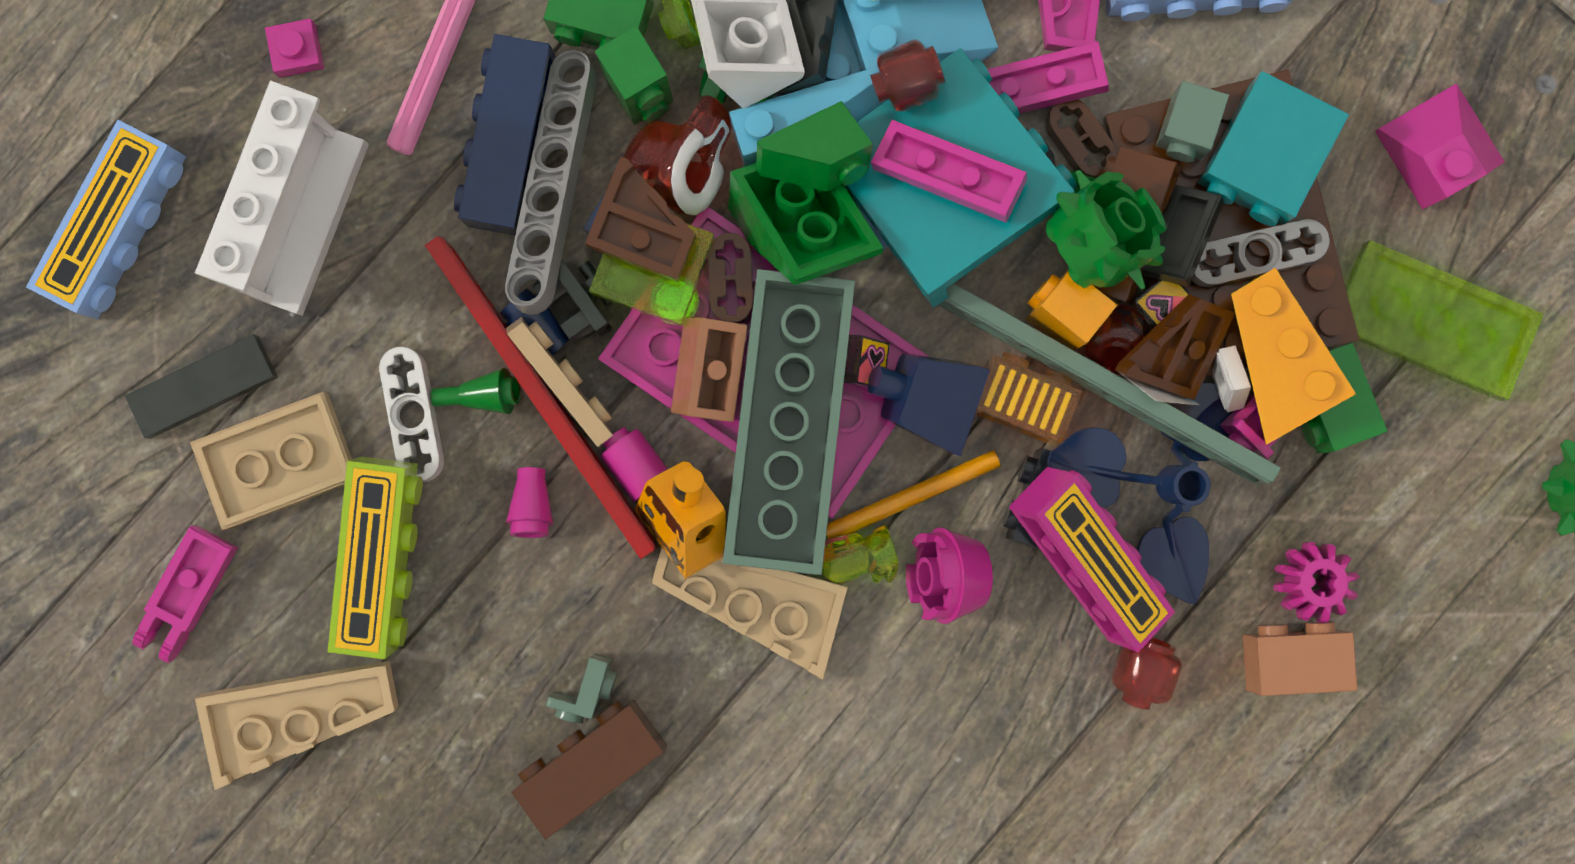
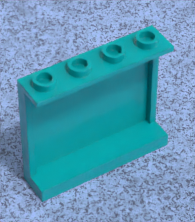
M961 48L857 121L873 143L869 169L859 181L851 185H844L854 202L933 308L949 297L946 288L1054 213L1060 207L1056 200L1057 193L1060 191L1075 193L1074 189L1077 188V184L1068 169L1063 164L1055 167L1045 153L1048 152V147L1040 134L1034 128L1027 131L1017 118L1020 116V113L1013 100L1005 92L998 95L989 84L992 82V77L982 61L977 57L971 61ZM920 94L923 95L924 99L936 96L935 100L933 99V101L928 102L927 100L929 99H926V103L912 109H908L903 102L910 101L911 99L916 102L922 99L920 97L913 98ZM891 121H897L1027 172V181L1007 222L1005 223L873 170L871 161Z

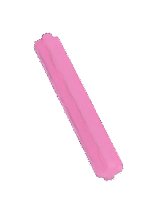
M476 0L444 1L386 141L387 146L403 155H411L413 153Z

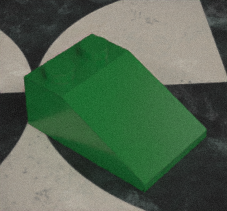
M756 163L730 171L729 211L748 243L792 284L798 285L883 253L882 244L843 184L826 192L760 176L756 170Z

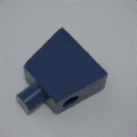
M902 353L898 359L895 371L882 366H876L872 370L868 379L867 390L870 394L885 398L881 409L882 418L938 448L961 456L990 369L963 361Z

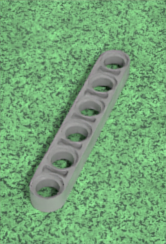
M569 50L559 54L553 60L550 67L505 283V293L509 301L522 313L528 315L539 314L545 311L551 305L554 298L597 84V73L589 58L583 52L577 50ZM573 66H583L585 68L583 77L577 82H563L564 73ZM566 107L576 109V116L570 123L561 126L554 123V118L561 109ZM558 149L568 151V157L563 165L557 168L546 167V159L551 152ZM548 192L559 194V201L552 210L546 212L537 210V202L542 195ZM543 235L550 237V245L545 253L539 256L528 254L529 243L534 238ZM529 280L540 281L541 290L536 298L530 301L519 299L520 287Z

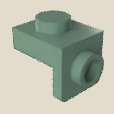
M596 653L592 655L588 660L578 698L560 692H553L548 696L546 706L557 709L555 716L569 722L583 723L584 717L592 719L598 713L601 699L610 700L617 678V672L610 671L613 658Z

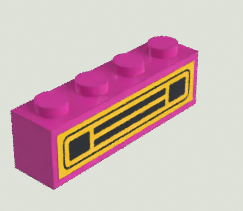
M1047 467L1018 496L1009 508L1107 640L1138 653L1175 613L1164 597L1166 590L1157 579L1149 575L1140 563L1142 557L1136 548L1124 541L1115 529L1117 521L1095 501L1090 494L1092 487L1086 478L1074 470L1068 472Z

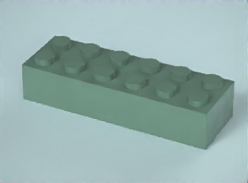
M757 269L723 564L822 575L855 280L820 276L794 285L781 272Z

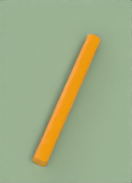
M991 450L827 523V539L856 532L1001 467L995 451Z

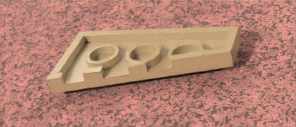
M390 661L201 693L195 698L214 790L224 787L233 780L249 773L253 774L265 769L274 762L295 753L297 755L313 748L324 740L336 735L340 736L393 713L399 707Z

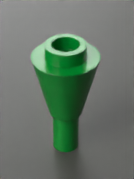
M501 368L461 383L460 386L433 388L431 390V402L434 407L462 405L463 407L503 414H511L514 405L519 403L521 396L520 384L515 376H511L507 368Z

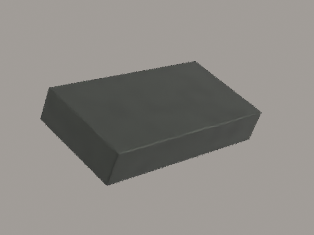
M1179 185L1175 186L1163 214L1167 230L1159 234L1160 244L1165 247L1164 252L1160 254L1163 258V264L1160 266H1143L1140 269L1144 276L1189 287L1224 204L1222 195Z

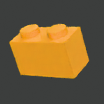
M1069 271L1060 278L1053 273L1028 300L1027 304L1033 309L1025 320L1041 333L1074 351L1091 339L1116 308L1117 304L1093 285L1083 288L1071 279Z

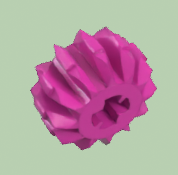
M1304 542L1301 552L1296 549L1287 550L1285 554L1290 566L1277 564L1274 567L1278 574L1285 576L1284 582H1277L1273 586L1276 592L1288 593L1282 600L1281 606L1287 610L1296 608V616L1300 620L1308 621L1314 616L1317 622L1322 623L1330 620L1331 612L1336 615L1347 613L1342 599L1355 600L1359 597L1354 590L1348 589V582H1355L1360 577L1356 572H1345L1352 558L1346 554L1336 556V547L1326 543L1318 548L1315 542ZM1314 573L1320 575L1316 581L1312 576ZM1315 583L1319 587L1318 591L1311 589Z

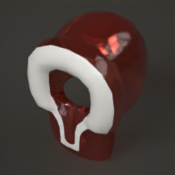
M706 95L698 103L688 120L682 125L663 121H652L646 124L632 138L623 157L628 159L634 166V169L652 189L654 188L660 194L671 210L678 214L696 216L707 209L722 184L724 169L719 158L731 134L730 116L716 98ZM696 152L700 155L701 162L691 161Z

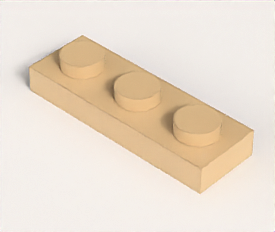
M520 317L506 328L507 335L595 445L599 447L612 437V432L607 425L612 416L596 396L588 401L577 386L583 380L569 361L565 359L558 363L548 351V348L554 343L538 322L535 321L529 326Z

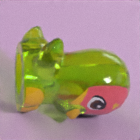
M886 526L876 528L871 535L866 537L858 533H850L845 536L833 537L825 542L822 574L829 581L846 583L869 573L875 583H879L883 578L887 583H891L897 576V571L899 570L898 558Z

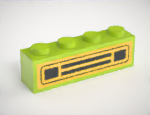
M362 456L347 461L327 651L329 653L386 659L398 649V646H403L405 642L408 621L407 618L402 617L403 599H408L413 581L412 571L407 570L408 552L414 551L418 534L417 524L412 523L413 505H418L423 487L422 477L416 476L418 463Z

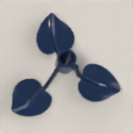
M1215 382L1202 383L1194 400L1199 405L1165 402L1227 438L1230 436L1220 424L1233 411L1227 412L1226 409L1224 410ZM1095 427L1084 428L1074 432L1050 451L1047 459L1048 467L1068 472L1074 470L1080 473L1092 487L1090 494L1098 505L1103 508L1111 506L1117 501L1120 494L1119 480L1156 485L1157 493L1162 500L1170 504H1176L1173 509L1163 516V527H1152L1142 535L1137 551L1142 557L1140 563L1143 568L1163 585L1167 594L1185 603L1196 604L1203 590L1208 572L1209 540L1205 529L1197 519L1190 516L1175 518L1183 512H1190L1191 506L1201 504L1208 497L1211 488L1209 476L1202 468L1198 467V463L1195 461H1208L1210 459L1161 432L1164 437L1174 441L1171 446V452L1182 465L1166 466L1159 472L1158 476L1123 472L1121 470L1126 462V450L1123 443L1111 431Z

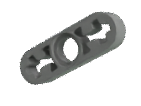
M1304 219L1207 242L1199 263L1206 259V253H1210L1213 260L1230 256L1232 252L1228 246L1234 247V263L1217 269L1215 277H1212L1209 270L1201 271L1198 264L1192 281L1201 287L1211 288L1262 276L1273 268H1276L1279 272L1308 265L1320 259L1327 252L1330 243L1329 234L1321 223L1311 219ZM1300 231H1303L1305 237H1313L1315 240V245L1308 249V255H1306L1304 248L1300 247L1288 250L1282 254L1281 244L1292 242L1300 237ZM1275 235H1280V241ZM1260 241L1268 247L1270 258L1265 266L1256 267L1247 261L1245 248L1249 242ZM1282 255H1283V257H1284L1285 260H1286L1285 262H1282V260H1281V259H1282ZM1235 266L1240 271L1239 273L1234 272Z

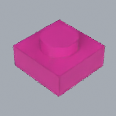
M311 18L265 27L273 73L279 78L325 69L317 27Z

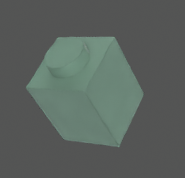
M1182 81L1172 94L1156 147L1166 149L1167 156L1183 162H1193L1195 159L1201 160L1212 150L1229 94Z

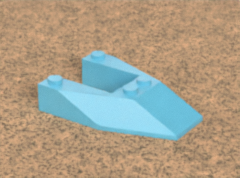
M838 0L825 81L809 88L753 104L744 109L740 108L729 112L732 132L743 166L756 163L758 140L840 101L843 102L854 119L859 121L959 48L965 52L971 61L976 57L981 61L997 52L998 45L982 0Z

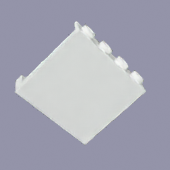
M270 81L195 273L259 301L303 316L369 144L361 138L336 130L316 112L321 101L319 98Z

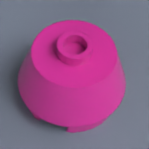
M936 528L931 533H920L913 539L911 544L918 549L915 564H906V585L911 603H920L924 610L922 619L936 620L939 623L948 624L986 605L992 591L993 571L989 553L982 542L945 528Z

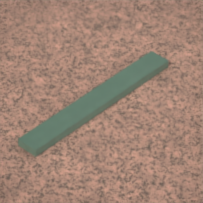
M955 283L946 288L949 297L939 304L940 307L1259 487L1274 482L1281 469L1279 466L1171 405L1155 401L1134 384Z

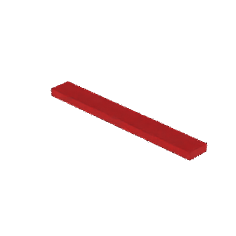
M439 236L425 244L433 259L638 557L643 559L656 551L659 545L553 391L507 335L506 323L453 246L443 237L440 238Z

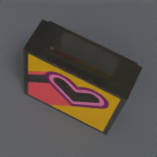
M1158 280L1131 304L1147 323L1154 328L1190 292L1182 285Z
M849 335L844 383L867 388L872 370L876 366L887 368L890 343L863 335Z

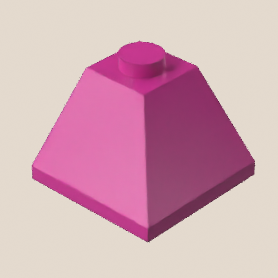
M1457 83L1375 131L1422 209L1453 195L1505 162Z

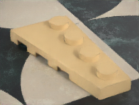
M661 547L652 584L703 613L709 614L728 625V627L755 640L774 653L794 662L823 680L848 589L847 586L796 572L723 564V558L685 579Z

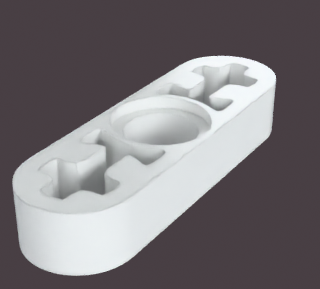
M395 347L383 355L379 365L396 461L410 462V459L417 456L415 442L411 441L405 443L404 436H421L428 432L429 439H419L422 453L431 455L432 462L425 464V472L422 474L419 468H417L416 475L421 476L423 482H428L435 479L441 473L444 466V455L435 407L431 402V386L427 365L424 358L416 351L406 347ZM403 357L405 361L414 364V370L407 372L409 387L414 389L420 388L419 394L404 393L396 397V390L405 391L402 377L393 374V368L400 366L399 358ZM416 401L424 409V419L419 426L407 428L400 420V411L406 403Z

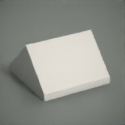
M691 0L708 77L743 109L803 78L805 71L786 0Z

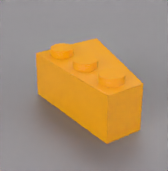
M1273 268L1231 294L1266 445L1356 394L1276 268Z

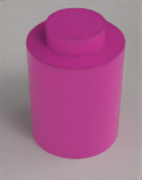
M623 427L602 443L607 450L600 457L631 499L636 502L641 496L645 483L654 476L668 470V468L639 429L629 433L626 427Z

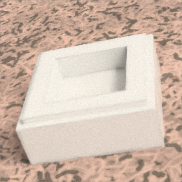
M1236 346L1219 349L1213 365L1212 377L1224 410L1226 409L1227 412L1244 409L1251 385Z

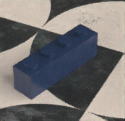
M494 34L491 49L485 48L483 52L481 74L485 76L482 94H476L472 107V119L477 123L474 138L467 139L463 153V164L468 169L465 184L458 185L454 198V210L459 212L458 218L467 227L516 235L550 67L556 58L549 43Z

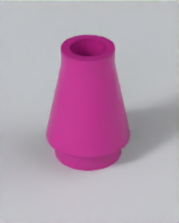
M536 467L517 469V480L506 524L510 525V535L513 537L544 538L549 536V526H552L554 523L546 485L545 469Z

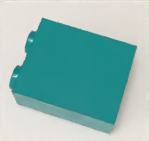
M1261 71L1249 84L1197 183L1208 188L1206 192L1222 195L1224 204H1233L1235 202L1250 209L1249 215L1262 224L1268 226L1286 224L1296 217L1349 114Z

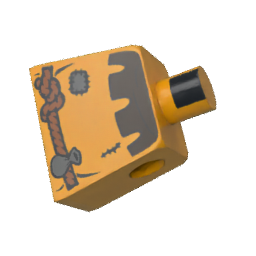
M683 461L649 479L645 483L635 511L684 578L690 577L723 558L726 539V511L722 503L705 483L702 473L695 469L690 462Z

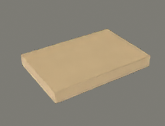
M326 392L318 393L190 442L222 530L233 529L343 487L345 485L347 461L352 459L329 394Z

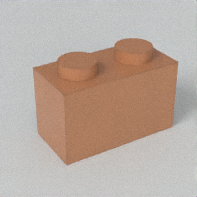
M701 317L684 318L671 413L734 422L747 325Z
M1306 622L1305 631L1288 632V624L1258 625V633L1242 634L1246 691L1260 696L1358 691L1353 632L1335 629V622Z

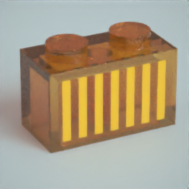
M1003 352L1001 358L996 355L989 358L984 368L990 369L975 415L1051 446L1062 443L1083 391L1072 387L1073 380L1061 373L1046 370L1045 375L1027 369L1029 362L1017 355Z

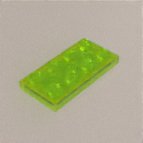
M1371 240L1362 244L1345 285L1359 336L1358 341L1499 401L1510 399L1544 315L1541 312Z

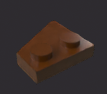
M620 156L585 245L590 249L678 283L696 240V235L671 210L660 194L654 188L652 189L642 178L631 162Z
M1188 294L1117 364L1115 370L1127 377L1195 400L1235 312Z

